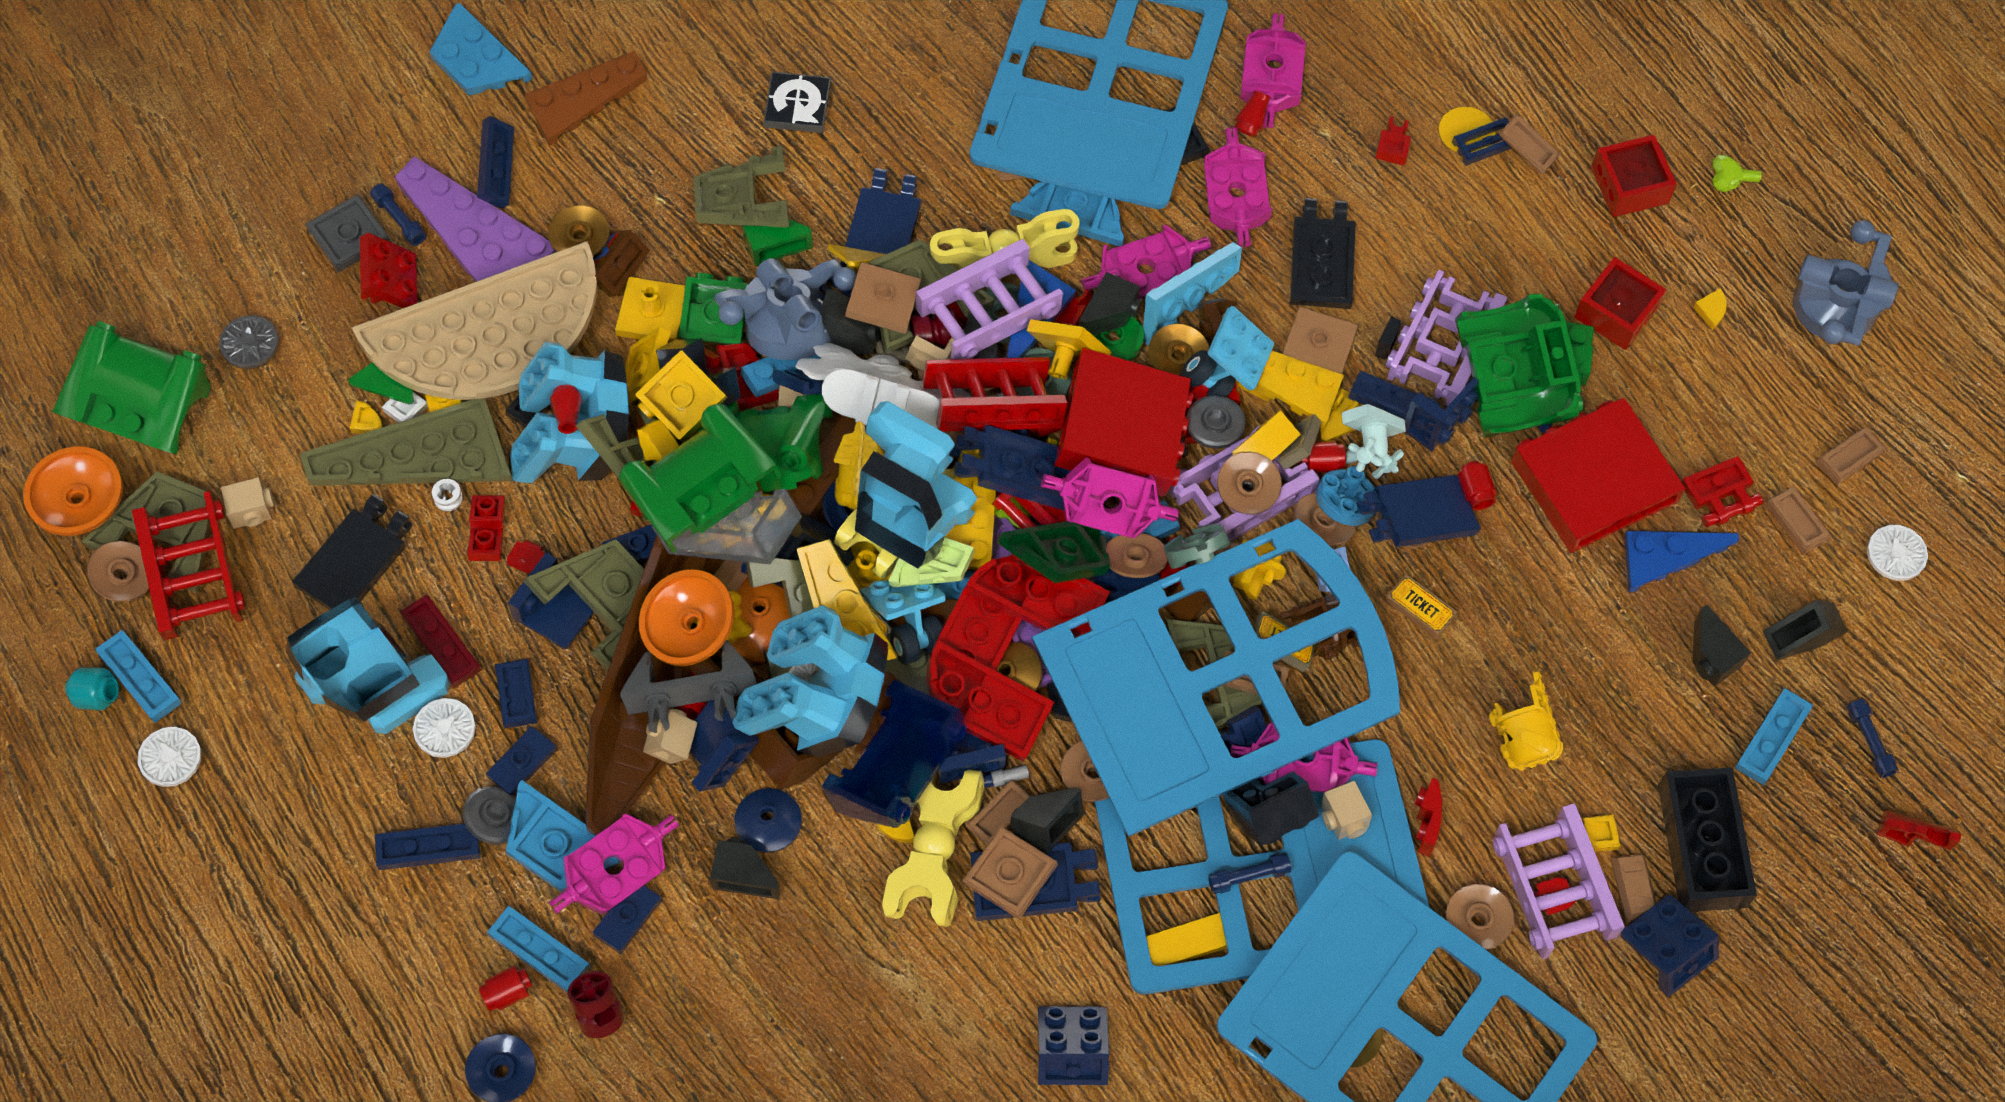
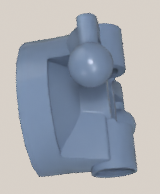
M1867 220L1855 222L1850 229V236L1853 241L1859 244H1866L1871 240L1876 242L1866 269L1852 261L1840 259L1825 260L1807 254L1798 276L1799 282L1793 295V307L1797 318L1809 332L1822 338L1828 344L1835 345L1840 342H1847L1859 346L1863 335L1871 330L1885 308L1890 309L1897 293L1899 283L1892 281L1888 268L1883 263L1892 235L1876 231L1873 224Z
M772 258L763 261L759 265L756 272L757 277L746 286L745 290L730 289L716 294L714 300L720 307L718 311L720 320L727 325H735L740 322L744 309L746 336L750 346L757 352L773 359L797 360L815 355L814 346L831 342L820 313L823 301L819 299V287L831 276H834L833 281L838 289L850 291L854 287L857 274L849 267H842L836 259L823 262L806 271L785 268L778 259Z

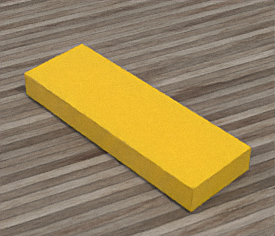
M1220 913L1146 936L1150 959L1154 966L1184 963L1227 949Z

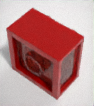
M1655 134L1598 148L1591 166V170L1612 217L1669 204L1677 185Z
M1614 257L1581 298L1574 318L1587 326H1593L1594 331L1627 350L1659 309L1667 289Z

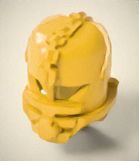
M860 421L856 423L853 433L843 435L840 446L834 455V462L839 463V473L835 482L836 502L853 510L857 509L861 469L873 451L882 456L885 454L883 449L865 432L864 423Z
M1539 671L1533 673L1534 684L1530 685L1534 705L1508 713L1502 705L1495 703V709L1489 713L1491 725L1497 727L1499 735H1503L1505 744L1500 745L1503 758L1506 759L1510 768H1516L1520 771L1528 767H1536L1539 764H1546L1550 760L1554 761L1559 758L1563 751V742L1560 741L1559 731L1556 728V722L1553 718V712L1549 706V699L1545 693V686L1542 683V676ZM1508 735H1510L1513 738V740L1509 741Z

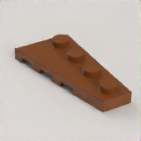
M632 51L526 93L525 99L550 146L558 141L557 137L567 130L571 132L579 127L580 121L591 114L595 116L604 110L603 106L613 99H620L647 81V73L636 52Z

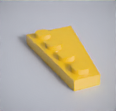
M1271 351L1257 387L1264 390V395L1272 400L1278 398L1290 405V410L1300 416L1303 414L1307 416L1315 414L1322 421L1320 428L1325 429L1344 375Z
M962 450L958 462H962L963 454H970L979 459V450ZM954 475L953 479L973 491L977 501L971 508V510L975 511V514L968 523L955 525L945 537L973 547L975 553L968 569L978 570L992 558L995 511L992 503L995 501L996 491L977 486L978 477L960 478Z
M828 539L797 548L813 607L817 608L825 605L836 611L840 617L842 627L860 636L876 633L888 643L887 660L897 658L896 652L831 540Z

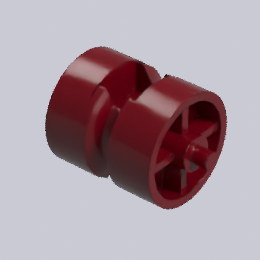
M947 308L957 321L954 309ZM936 313L933 319L928 315L923 318L920 314L911 315L909 322L910 331L914 336L913 341L918 336L935 346L939 344L941 347L946 348L952 336ZM965 323L959 324L962 329H965Z
M592 971L578 976L571 982L567 994L581 1032L590 1038H603L616 1032L623 1023L624 1014L611 978L606 973Z

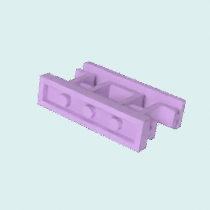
M1438 270L1434 279L1430 277L1427 279L1422 290L1425 298L1422 303L1419 301L1415 303L1410 314L1413 322L1410 327L1406 325L1403 327L1398 338V343H1401L1398 351L1394 349L1391 351L1385 367L1390 368L1387 379L1391 381L1396 377L1400 379V383L1405 384L1410 373H1414L1437 383L1434 397L1440 399V397L1445 398L1444 405L1449 406L1469 383L1472 372L1466 348L1461 347L1460 340L1455 351L1427 340L1434 324L1458 333L1455 318L1461 312L1499 308L1505 306L1508 297L1496 292L1494 298L1489 297L1488 292L1483 291L1479 302H1475L1452 292L1455 278L1450 276L1448 279L1444 278V271ZM1438 290H1441L1439 303L1451 307L1450 313L1434 307L1430 317H1425ZM1414 338H1418L1415 351L1427 355L1426 362L1410 356L1405 367L1401 364ZM1459 358H1464L1452 385H1446L1450 373L1437 368L1439 362L1441 361L1455 367Z
M1255 428V429L1251 432L1250 436H1251L1254 432H1256V429H1257V428ZM1246 437L1241 441L1239 439L1236 443L1226 447L1216 455L1209 454L1199 461L1197 466L1190 470H1180L1177 485L1175 487L1170 486L1169 494L1172 498L1176 497V502L1179 506L1193 499L1207 517L1198 523V527L1209 524H1221L1222 527L1224 526L1231 542L1297 504L1303 496L1316 493L1320 478L1314 470L1308 471V466L1305 462L1293 469L1289 467L1285 470L1278 462L1279 454L1272 462L1277 467L1280 476L1286 484L1281 486L1280 495L1273 506L1262 513L1254 515L1241 514L1231 509L1234 514L1220 521L1221 516L1214 508L1224 502L1217 488L1218 474L1226 460L1233 456L1231 451L1248 438ZM1211 477L1210 482L1217 491L1206 497L1198 484Z

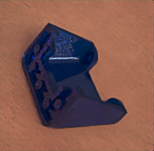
M893 680L885 692L886 696L891 698L889 711L883 709L880 715L884 723L852 771L843 768L841 771L842 777L830 773L821 787L836 812L848 818L897 828L910 819L913 807L954 745L964 737L966 725L959 708Z

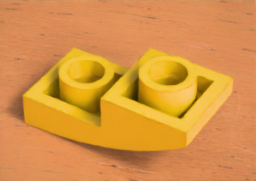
M1279 410L1231 452L1233 455L1242 452H1255L1272 461L1301 434L1284 413Z
M654 420L637 430L639 444L643 450L645 461L656 460L657 462L679 446L661 420Z

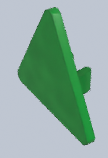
M373 362L349 378V384L352 387L408 405L414 402L412 389L391 379L378 369Z

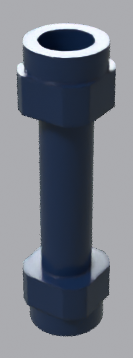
M383 183L374 186L370 191V196L379 208H385L401 227L406 241L412 246H418L426 239V233L417 221L412 222L396 204L392 191Z
M1865 699L1850 703L1846 707L1849 712L1848 715L1852 723H1858L1875 758L1872 763L1875 772L1878 773L1880 778H1886L1897 773L1899 769L1896 765V759L1893 754H1887L1870 719L1873 714L1870 705L1866 703Z
M1277 853L1270 855L1266 862L1228 873L1225 869L1217 870L1208 875V882L1213 894H1222L1229 892L1232 885L1273 874L1274 878L1284 876L1292 871L1291 863L1286 853Z

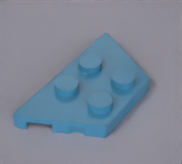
M459 2L455 4L429 53L431 59L468 96L482 93L487 89L495 90L506 87V82L523 79V83L532 80L531 72Z
M1042 181L1029 190V195L1019 203L1014 202L1010 208V215L1030 221L1044 212L1069 209L1079 218L1080 225L1077 235L1118 247L1123 245L1124 236L1120 226L1119 209L1116 199ZM1062 221L1056 225V228H1069L1071 224Z
M521 780L518 784L506 854L562 893L567 888L563 858L590 841L595 835L588 832L586 824ZM616 857L606 859L604 861V869L607 870L621 863V860Z

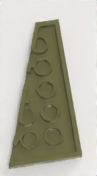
M485 398L465 401L299 453L310 486L437 483L442 479H452L456 482L513 481Z

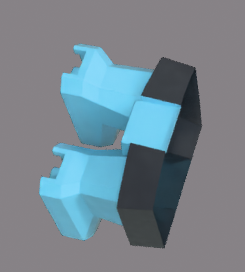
M545 341L521 373L519 380L520 408L522 411L534 412L536 414L512 445L510 454L511 475L514 481L533 483L555 462L576 467L578 481L602 480L610 471V467L579 429L571 434L561 433L558 430L555 415L538 412L551 404L550 396L557 386L572 385L582 395L577 424L584 419L604 414L618 443L627 441L629 419L625 365L621 355L604 350L598 358L570 355L560 343Z
M889 401L880 402L869 415L866 433L886 453L882 456L873 451L861 469L855 531L918 569L938 556L944 537L955 525L968 523L975 514V511L971 510V508L977 501V497L970 488L942 473L953 461V458L949 456L950 451L955 446L951 437Z
M355 596L318 616L287 637L286 653L296 670L295 679L310 701L314 704L324 705L326 703L332 708L363 722L368 720L375 733H389L419 713L421 708L431 701L438 700L448 694L449 679L432 655H422L407 663L405 661L406 654L387 629L369 616Z
M825 605L779 622L772 632L767 652L769 661L781 668L814 663L821 670L816 672L807 682L787 672L746 688L738 698L736 716L732 721L735 729L751 736L785 726L799 735L797 751L816 757L860 744L877 709L887 665L888 643L876 633L860 636L843 628L837 612Z

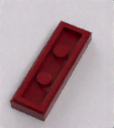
M428 594L400 611L404 621L429 655H432L442 667L454 688L482 671L479 663Z

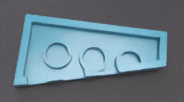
M1232 242L1147 293L1143 322V342L1149 346L1153 335L1159 329L1166 325L1178 324L1176 318L1185 310L1189 312L1195 310L1206 292L1212 295L1237 274L1240 268L1242 247Z

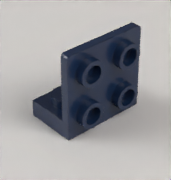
M1473 378L1445 410L1434 399L1425 397L1418 392L1411 400L1407 412L1405 433L1431 452L1440 443L1445 445L1454 434L1455 430L1453 428L1458 422L1464 424L1472 414L1473 409L1471 406L1479 395L1476 393L1479 380Z
M545 553L528 577L557 565V558ZM523 582L508 601V606L514 620L562 649H568L594 614L593 610L568 584L544 605Z
M710 700L695 719V722L698 723L690 749L692 755L701 764L699 766L700 772L692 781L699 792L724 787L760 741L755 735L749 736L735 729L732 723L733 719L731 720L727 707L724 709L723 721L717 720L714 717V700Z
M942 717L925 721V729L940 784L962 779L964 772L967 770H979L982 774L1005 769L1006 754L1003 744L994 746L993 743H987L966 731L961 734L952 728Z
M1672 895L1664 897L1621 931V938L1658 970L1659 989L1667 997H1670L1719 958L1718 935Z
M1093 1006L1038 1007V1085H1108L1109 1041L1107 1008Z

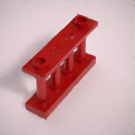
M1049 357L926 360L922 387L923 389H939L942 396L936 420L938 430L942 432L964 431V427L967 426L981 431L985 425L1002 430L1063 428L1067 408L1065 395H1048L1044 387L1050 364ZM1000 387L1004 396L987 397L983 388ZM1014 387H1031L1034 396H1017ZM970 388L973 397L956 398L953 389Z
M210 491L203 492L206 503L205 507L157 518L156 516H151L145 507L132 510L158 631L165 640L178 637L176 627L181 626V622L230 610L236 622L243 621L241 610L246 609V604L242 591H236L220 522V519L225 518L221 500L214 499ZM206 519L210 520L213 537L168 548L158 547L155 535H159L160 531ZM214 549L217 551L220 567L170 579L169 576H164L162 566L167 565V561ZM219 580L224 581L226 598L178 610L176 607H171L169 596L174 595L175 591Z

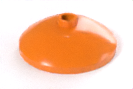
M67 447L47 455L31 470L24 485V505L32 520L45 531L62 536L80 535L98 528L114 514L122 498L123 482L117 466L106 454L89 447ZM84 498L83 501L75 504L77 499Z
M691 569L668 575L651 589L642 604L639 615V631L644 645L656 658L670 665L688 666L708 659L723 646L732 630L735 616L732 596L727 587L717 577L705 571ZM695 621H699L698 626L691 629L692 624Z
M747 577L737 590L742 597L738 607L742 610L740 617L752 628V631L748 637L737 638L732 646L742 657L747 658L753 664H766L763 650L769 648L773 630L779 622L789 619L784 589L773 583L751 587L749 577ZM756 606H763L765 610L756 612L754 608Z

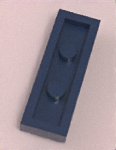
M488 116L482 120L477 198L502 209L509 205L514 127L492 116Z
M465 824L375 834L376 866L378 870L481 859L480 840L469 832Z

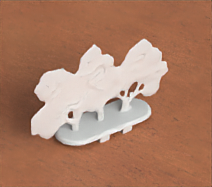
M825 343L813 347L815 353L821 359L802 358L795 366L811 379L824 380L822 396L825 403L833 411L856 419L855 422L860 421L867 425L868 417L880 402L889 401L938 429L936 420L940 398H942L939 389H923V381L912 379V373L906 367L899 365V361L893 355H873L872 358L863 360L849 349ZM963 388L953 389L956 398L971 397Z

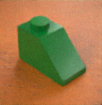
M790 219V227L742 225L743 238L754 266L760 265L767 259H780L812 249L810 227Z

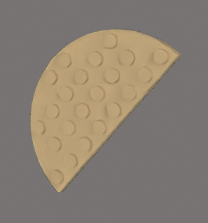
M586 241L351 328L359 346L375 366L391 379L412 390L434 397L459 400L484 399L507 394L519 389L521 373L545 341L560 343L569 354L580 342L592 318L596 303L597 280L595 277L596 270L593 255Z

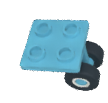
M1231 306L1227 308L1209 350H1201L1191 356L1185 363L1181 376L1191 379L1190 387H1197L1201 384L1209 389L1207 396L1227 397L1234 388L1236 380L1247 390H1254L1273 349L1274 342L1239 310Z
M888 580L875 581L870 586L860 589L865 601L886 620H892L904 615L907 624L892 628L890 633L892 647L898 656L897 659L902 664L907 665L918 661L921 649H924L930 655L943 626L934 615L921 618L920 610L946 601L945 594L934 584L892 587Z

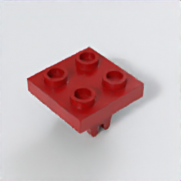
M369 232L360 237L361 299L365 300L370 297L372 304L384 300L400 308L417 304L416 253Z

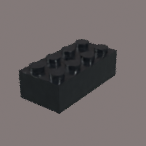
M1733 767L1666 772L1658 784V791L1678 901L1690 912L1747 908L1757 896Z

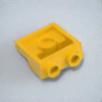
M682 350L635 394L641 400L637 405L650 420L656 416L667 427L675 440L678 438L682 443L701 427L700 421L703 411L711 405L721 404L727 398Z

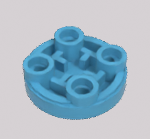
M1351 466L1347 470L1338 469L1330 471L1322 477L1316 489V499L1320 508L1330 518L1341 524L1359 526L1368 523L1376 513L1361 515L1356 504L1359 501H1365L1363 495L1375 489L1373 484L1365 478L1364 471L1358 472L1355 466Z

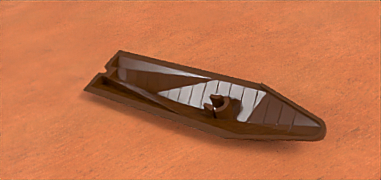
M689 529L672 541L677 550L674 553L671 552L662 537L657 533L590 719L586 826L588 832L595 836L618 821L622 815L629 811L665 764V761L643 752L647 739L648 711L628 715L620 696L624 685L645 652H650L644 645L639 631V615L642 604L651 589L670 574L693 569L714 575L734 549L732 547L701 543L697 533L693 535ZM650 652L654 662L656 683L690 676L692 669L689 665H670L659 660Z

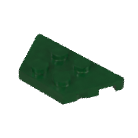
M1069 521L1002 532L997 541L1003 548L1054 583L1103 575L1107 573L1111 565L1109 554L1106 552V537L1101 536V531Z

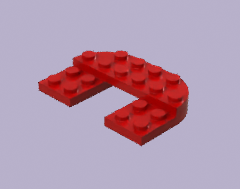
M1013 554L996 560L994 558L982 565L971 576L964 587L928 658L926 668L927 689L937 712L952 728L961 734L966 731L987 743H993L994 746L1003 744L1004 751L1007 754L1024 762L1054 702L996 671L1021 620L1046 631L1104 605L1110 591L1085 578L1054 583ZM1089 622L1070 631L1074 638L1090 632L1091 629Z

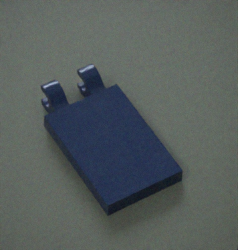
M875 168L871 189L864 187L861 189L845 247L888 254L911 244L921 208V199L914 198L917 184H915L917 176L904 175L901 194L899 195L885 192L888 178H886L887 170ZM841 260L840 264L842 267H847V264Z
M985 425L981 431L965 426L963 435H957L956 448L964 451L978 449L979 459L970 454H963L962 462L955 463L954 475L960 478L978 477L977 486L1064 510L1062 496H1060L1059 491L1041 487V480L1044 474L1065 478L1071 472V470L1054 466L1058 446L989 425Z
M1457 475L1380 485L1373 491L1366 492L1363 495L1365 501L1356 503L1361 515L1380 512L1383 519L1375 522L1377 528L1368 531L1372 541L1381 542L1392 539L1395 547L1474 536L1481 529L1469 502H1466Z
M1071 842L1057 844L1046 854L1056 860L1058 866L1023 916L1078 911L1077 901L1088 903L1101 901L1099 881L1075 884L1074 869L1085 871L1097 869L1095 849L1072 852ZM982 852L970 853L971 868ZM973 891L976 921L1014 918L1013 915Z

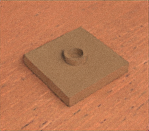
M861 262L845 317L906 334L916 300V291L919 289L921 279Z
M1299 307L1283 354L1342 374L1359 325Z
M1000 827L963 879V884L1020 920L1058 864L1056 860L1005 828Z

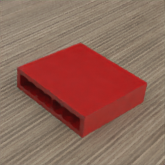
M1082 347L1074 365L1054 466L1072 471L1087 457L1093 464L1149 478L1151 474L1156 482L1158 496L1165 497L1170 486L1175 487L1180 476L1181 469L1177 468L1176 464L1177 461L1181 460L1185 443L1180 442L1181 435H1185L1189 423V417H1185V411L1189 410L1193 399V392H1189L1191 379Z
M1625 398L1615 402L1612 400L1606 401L1592 413L1587 415L1586 413H1581L1562 427L1555 425L1534 440L1532 438L1523 440L1516 446L1511 461L1570 553L1678 503L1685 490L1684 485Z

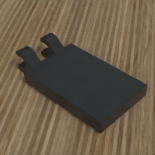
M1305 198L1302 217H1295L1293 224L1290 305L1351 309L1356 221L1347 220L1348 201L1335 200L1333 219L1316 218L1317 199Z
M375 494L371 495L365 503L362 513L353 509L292 581L294 587L328 610L354 596L361 602L405 549L406 545L401 538L412 527V523L408 521L409 516L398 510L391 518L388 528H382L376 522L385 514L388 508L383 505V499Z

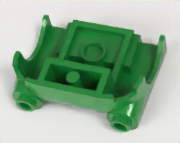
M1530 294L1515 303L1495 309L1461 312L1455 318L1461 347L1466 348L1472 376L1479 380L1476 393L1479 394V407L1476 410L1483 439L1571 420L1578 417L1579 412L1583 410V401L1580 395V377L1565 317L1559 305L1553 303L1552 299L1543 297L1544 294Z
M97 321L96 326L89 325L52 413L177 455L180 430L187 412L195 401L200 398H208L211 383L208 382L205 374L206 364L200 362L202 356L183 350L182 355H178L124 336H119V334L114 333L116 330L115 326Z
M822 394L797 396L791 408L779 406L772 410L759 411L757 409H748L740 412L738 402H733L727 406L773 460L782 476L780 479H777L771 471L758 480L763 492L797 488L796 482L808 479L813 476V479H818L824 470L819 450V431L823 418L831 419L833 416L832 410L825 403ZM701 426V427L697 430V433H699L700 431H702L704 428Z
M714 404L707 407L703 411L700 421L704 429L650 467L643 461H630L622 467L619 474L620 484L636 504L643 518L646 521H650L672 553L677 551L672 541L688 529L693 535L697 532L701 534L755 496L754 492L758 490L756 482L772 471L777 479L782 477L773 460L725 404Z

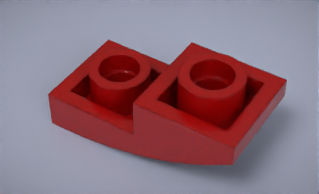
M472 495L469 516L470 536L467 550L469 561H501L505 519L504 495Z
M1434 778L1431 779L1428 789L1421 786L1414 804L1420 807L1416 818L1422 820L1415 838L1421 841L1417 852L1430 857L1436 844L1442 817L1441 789L1439 781Z

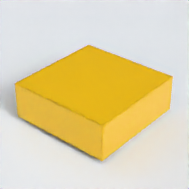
M1614 814L1581 818L1594 852L1618 850L1621 845Z

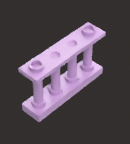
M1024 239L916 291V310L923 318L931 313H936L955 340L951 346V359H971L979 351L1028 327L1030 319L1039 321L1044 318L1050 319L1061 310L1063 292L1060 288L1046 294L1026 267L1029 263L1030 247ZM1011 273L1017 274L1035 301L1020 308L999 279ZM983 287H990L1008 314L992 321L973 292ZM957 300H963L981 325V328L966 335L946 306Z
M1575 803L1561 808L1555 824L1511 836L1506 823L1499 825L1492 839L1495 853L1498 857L1503 858L1528 922L1530 943L1534 950L1539 951L1542 959L1550 956L1555 948L1554 941L1595 929L1598 932H1602L1605 941L1618 938L1621 931L1625 928ZM1556 837L1565 839L1569 849L1566 855L1523 867L1516 849ZM1570 867L1573 870L1577 869L1581 879L1578 886L1535 898L1528 881L1529 879ZM1582 898L1586 901L1589 900L1593 909L1591 917L1547 929L1541 910Z

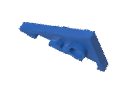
M1029 260L1026 267L1046 294L1059 288L1063 292L1061 310L1050 319L1044 318L1040 320L1054 322L1075 297L1076 290ZM1022 281L1017 305L1020 308L1035 301ZM1027 327L1011 335L1007 358H1023L1038 341L1026 331Z
M1626 531L1624 544L1628 592L1638 591L1641 586L1654 580L1660 581L1666 578L1668 574L1677 573L1691 567L1711 554H1719L1728 550L1730 546L1738 543V533Z

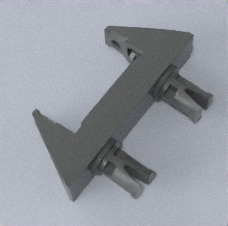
M726 640L722 646L721 671L657 683L655 680L656 675H654L653 659L650 652H645L624 685L620 696L628 715L648 711V729L651 732L657 733L659 719L665 731L670 728L668 721V708L714 700V717L717 720L723 721L725 707H727L731 720L734 719L736 716L734 696L741 695L746 688L756 685L757 681L752 668Z

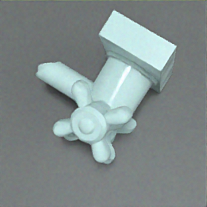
M1370 404L1342 412L1343 424L1360 431L1363 436L1362 447L1354 443L1349 444L1348 449L1350 451L1346 452V465L1358 461L1356 470L1362 472L1365 469V465L1372 462L1374 465L1379 466L1372 473L1375 479L1380 478L1383 473H1397L1399 471L1397 461L1403 457L1404 453L1399 449L1392 456H1389L1387 453V437L1406 432L1405 420Z

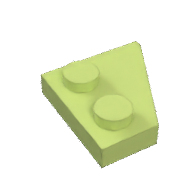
M944 537L938 556L918 569L899 558L888 580L889 584L892 587L962 581L975 553L974 548Z

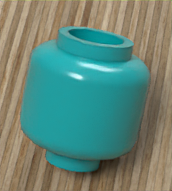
M81 667L77 668L67 680L65 692L75 708L100 711L107 709L116 700L119 685L113 674L105 668Z

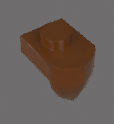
M1213 299L1198 304L1200 330L1205 338H1209L1211 344L1222 321L1221 315L1225 314L1227 308L1235 307L1237 305L1236 301Z

